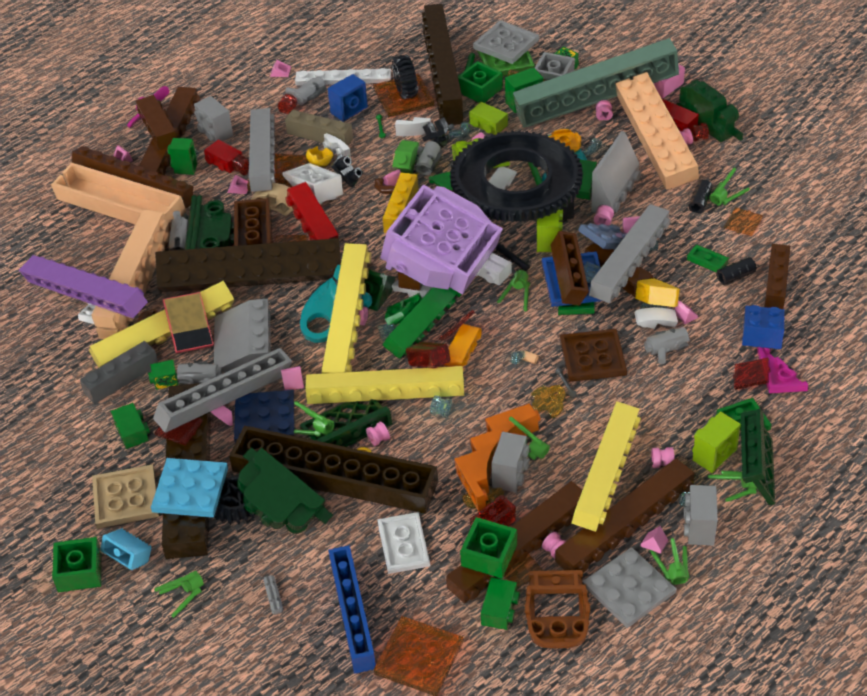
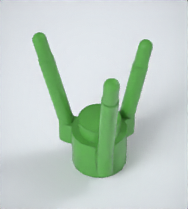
M736 168L731 170L725 180L720 182L709 196L712 203L718 206L721 204L726 205L729 201L750 190V188L743 189L727 198L728 193L724 186L730 180Z
M523 270L516 271L513 279L497 303H501L512 286L516 289L525 288L524 311L526 312L528 309L530 286L528 282L529 275Z
M297 401L294 402L306 414L315 418L313 422L315 431L294 430L295 434L314 435L321 438L323 434L327 435L333 431L334 422L317 414Z
M509 417V420L532 439L529 445L531 452H529L528 457L536 460L537 457L543 459L549 452L550 445L538 439L513 417Z
M723 470L721 471L723 475H708L709 479L741 480L742 487L747 488L746 491L726 498V502L749 494H756L757 487L753 482L745 483L742 479V472Z
M670 539L675 562L669 565L668 571L657 553L650 550L665 578L671 581V584H684L688 581L686 546H683L682 565L679 561L675 539Z
M193 571L186 576L158 586L154 590L156 592L159 591V594H164L182 586L187 593L189 591L192 592L172 613L171 616L175 617L196 595L202 592L200 587L204 583L199 573Z

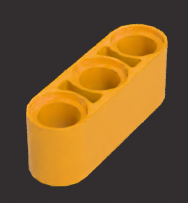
M463 323L445 354L444 366H466L471 357L470 353L474 352L478 344L477 340L481 338L482 329Z

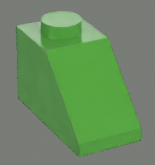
M406 140L400 142L395 150L392 165L394 171L400 169L402 173L413 174L419 142Z

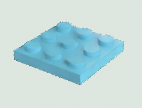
M167 458L151 505L152 512L214 518L228 471V464L225 462Z

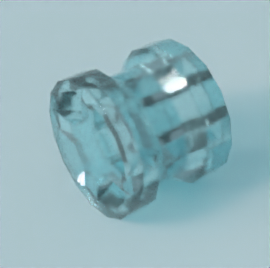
M435 395L431 402L430 414H440L441 417L447 418L451 411L452 400L449 398L442 399L441 396Z

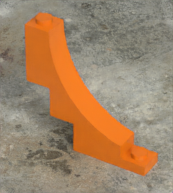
M530 403L485 418L487 433L470 438L472 453L454 458L456 473L478 512L487 510L485 501L488 500L487 494L489 493V480L492 472L491 463L502 431L527 436L509 420V417H513L531 433L539 430L538 422L541 420L537 410L532 408Z

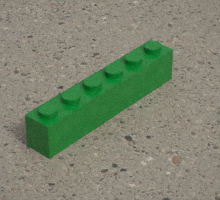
M433 287L390 333L382 345L399 359L404 354L408 356L415 348L412 345L415 342L419 344L425 337L423 333L425 331L429 333L435 326V319L439 321L446 313L444 309L446 307L450 309L456 302L454 298L456 296L460 298L463 294L450 287L448 290Z

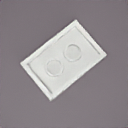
M419 512L377 519L388 574L430 566Z

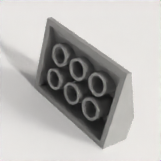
M624 131L620 132L592 173L591 212L596 213L599 206L608 205L617 213L620 203L624 202L627 197V192H631L634 182L640 179L639 161Z
M268 298L248 300L215 316L214 364H218V368H222V372L230 371L271 352V323Z

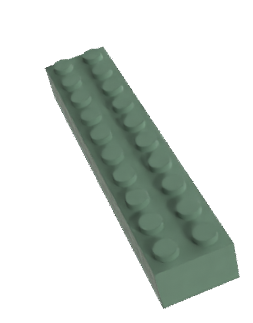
M668 38L513 92L517 116L523 128L530 127L596 104L601 100L616 97L615 83L628 78L633 80V77L647 72L653 83L679 75L677 49L671 39Z

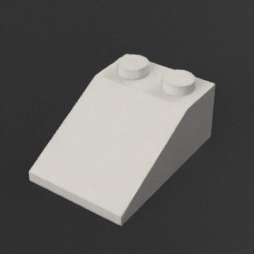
M308 163L282 172L283 177L292 186L307 182L320 205L324 201L334 200L336 197L343 195L341 175Z

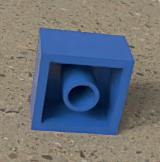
M354 74L328 87L330 113L342 122L368 108L366 83Z
M757 305L745 306L742 346L781 349L784 335L785 309L777 307L766 308Z

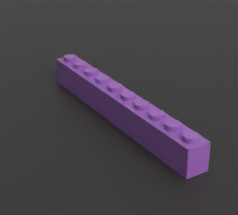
M32 255L19 269L25 279L32 284L130 318H134L148 303L143 296L144 292L138 287H130L126 283L121 284L116 280L112 281L104 276L100 277L94 273H87L83 269L78 270L73 266L69 267L63 263L59 264L42 256Z

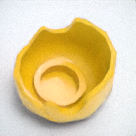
M318 146L308 149L306 152V158L309 163L322 168L329 165L334 156L330 149L324 148L320 151Z

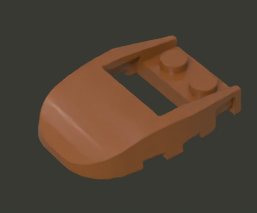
M582 570L529 571L530 582L526 590L525 614L530 638L536 645L553 649L573 648L585 641L589 627L590 603L588 602L586 585H583ZM578 593L579 616L535 617L534 594Z

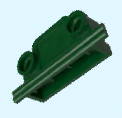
M693 80L681 87L679 102L676 105L699 114L698 127L720 143L732 136L739 141L743 140L744 134L734 127L735 121L739 119L738 110L732 104L727 105L724 95L704 81Z
M193 195L191 198L185 250L232 246L234 244V222H232L231 214L224 213L223 202L212 200L206 203V205H202V195Z
M250 448L243 456L249 462L241 470L238 478V488L244 493V508L249 513L258 515L260 521L266 527L271 526L274 529H281L286 526L289 532L299 534L306 530L314 517L323 524H326L333 517V514L324 507L325 499L264 449L260 448L256 452L253 448Z

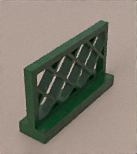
M373 399L370 400L369 404H360L361 401L345 402L320 414L325 418L335 417L333 421L334 428L331 433L323 434V437L319 439L314 435L306 436L310 440L348 447L366 438V429L375 427L378 422L384 423L386 427L393 425L391 413L387 406L383 407L377 400ZM346 408L353 409L351 413L343 412ZM357 410H366L364 414L356 413ZM315 418L299 424L302 430L315 431L314 429L307 428L313 425ZM340 418H348L347 422H339Z
M759 408L741 413L742 479L745 483L753 482L768 505H775L773 439L764 427L763 412Z

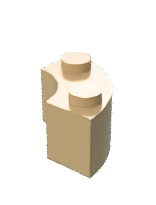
M272 183V190L256 191L251 200L269 198L271 210L285 216L293 211V208L289 207L285 200L287 189L290 187L283 184Z

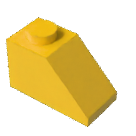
M655 278L638 280L635 299L647 304L677 307L680 289Z

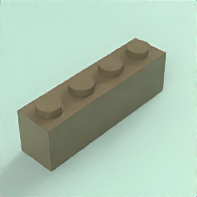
M292 110L285 119L286 131L289 135L323 143L325 141L324 134L327 133L337 137L347 146L353 140L352 124L296 110Z

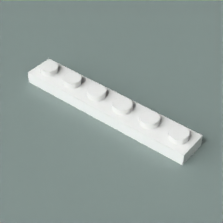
M391 69L296 72L295 84L303 85L316 77H321L326 85L336 84L351 74H354L365 83H391Z

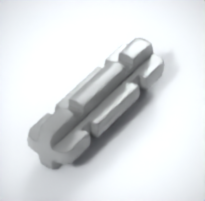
M273 575L266 576L263 580L272 614H280L283 612V605L275 577Z

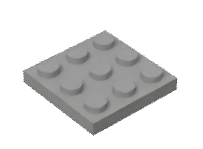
M500 20L473 43V49L513 64L539 41V35Z
M632 547L583 581V585H586L587 590L626 628H629L666 601L677 590Z

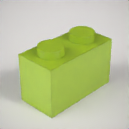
M480 102L469 112L470 124L473 127L484 130L486 133L496 135L497 132H501L508 126V113L483 102Z

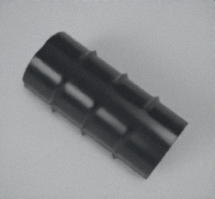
M703 179L698 181L690 198L689 210L691 212L702 213L709 200L708 198L711 195L712 183Z
M751 257L740 259L736 263L717 270V279L722 285L733 283L735 280H740L742 277L756 272V263Z

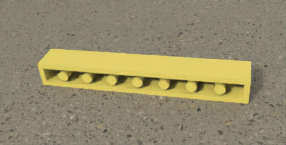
M345 243L322 374L352 372L350 362L355 356L353 344L357 343L358 333L356 327L360 326L359 310L363 309V299L361 298L362 294L365 295L366 292L364 281L368 279L369 273L367 263L371 262V252H368L366 244Z
M224 281L200 292L207 320L215 317V313L219 311L225 312L232 308L231 305L234 302V298ZM165 309L91 345L89 352L98 368L143 341H146L150 346L155 343L159 345L165 342L166 338L171 336Z
M463 366L306 375L307 404L370 401L371 399L395 400L464 396Z
M616 401L577 503L572 524L595 532L599 524H604L607 515L604 509L609 510L612 501L609 495L614 496L617 487L614 481L619 482L622 473L619 467L624 468L627 459L624 454H629L632 445L629 441L633 442L636 430H633V428L638 429L641 420L640 417H637L639 408Z

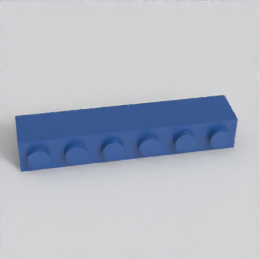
M350 545L329 549L330 563L354 674L376 669L375 655Z

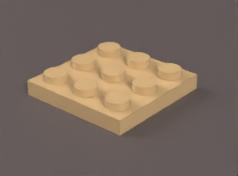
M153 464L92 476L95 524L97 529L159 517V513H154L151 510L157 490Z

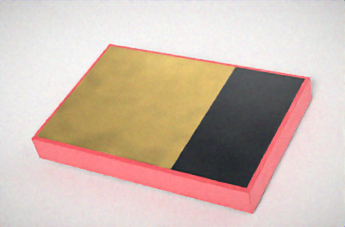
M200 292L163 299L176 354L213 346Z

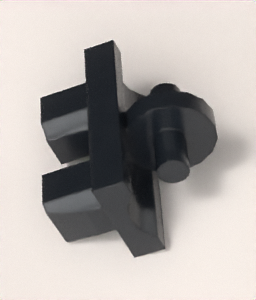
M444 117L434 122L437 130L433 122L423 126L426 134L422 137L423 141L435 138L434 142L440 145V147L446 146L449 136L445 135L447 131L455 128L453 123L448 125Z
M339 154L331 164V168L337 174H340L341 178L350 187H354L362 176L363 171L358 167L353 168L351 165L352 159L348 155L342 156Z

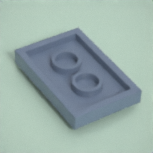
M581 224L578 230L603 249H616L627 235V233L621 232L620 228L614 224Z

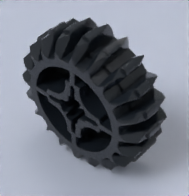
M408 55L394 57L392 60V71L399 96L402 99H410L417 96L418 82L411 58Z
M231 474V477L225 478L214 515L216 520L220 519L222 523L228 520L230 525L233 521H236L239 525L242 519L248 522L249 516L255 518V513L251 514L244 508V493L238 488L239 475L234 476Z

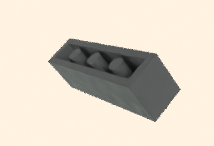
M143 341L82 377L80 382L84 394L96 404L151 370L150 364L158 363L155 350L146 341Z

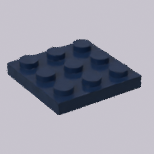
M294 389L248 393L236 399L235 443L244 425L295 436Z

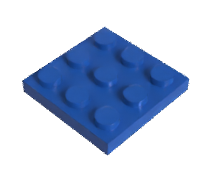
M597 252L581 253L589 292L592 279L601 269ZM553 257L542 258V267L551 307L572 305L562 303ZM588 292L582 303L602 300L589 296Z

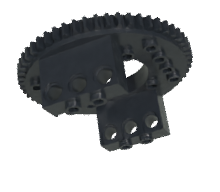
M513 130L511 132L504 131V133L497 132L496 135L491 134L489 137L484 136V139L479 138L477 142L473 141L472 145L468 144L467 148H463V152H459V156L455 157L450 170V183L455 194L477 205L488 218L504 222L536 220L550 216L552 213H557L558 210H563V220L574 219V199L576 194H579V190H581L583 180L582 163H580V158H577V154H574V150H570V146L565 147V143H560L559 139L554 140V137L549 138L548 135L544 136L542 133L535 134L534 131L529 133L528 131L521 132V130L518 132ZM509 161L533 163L534 167H541L547 174L546 179L541 184L523 191L503 190L492 185L486 179V175L491 172L493 167Z

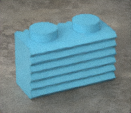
M121 528L103 535L100 551L128 569L133 570L139 568V566H144L149 561L152 547Z

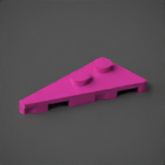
M757 347L769 393L808 391V383L806 381L801 382L796 377L797 373L790 369L779 357L774 358L770 354L769 348Z

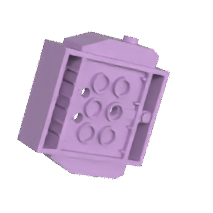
M422 185L388 229L380 258L387 262L386 269L390 271L395 268L398 272L404 273L425 286L447 290L450 287L463 294L497 247L503 228L492 223L477 205L445 187L436 186L432 190Z

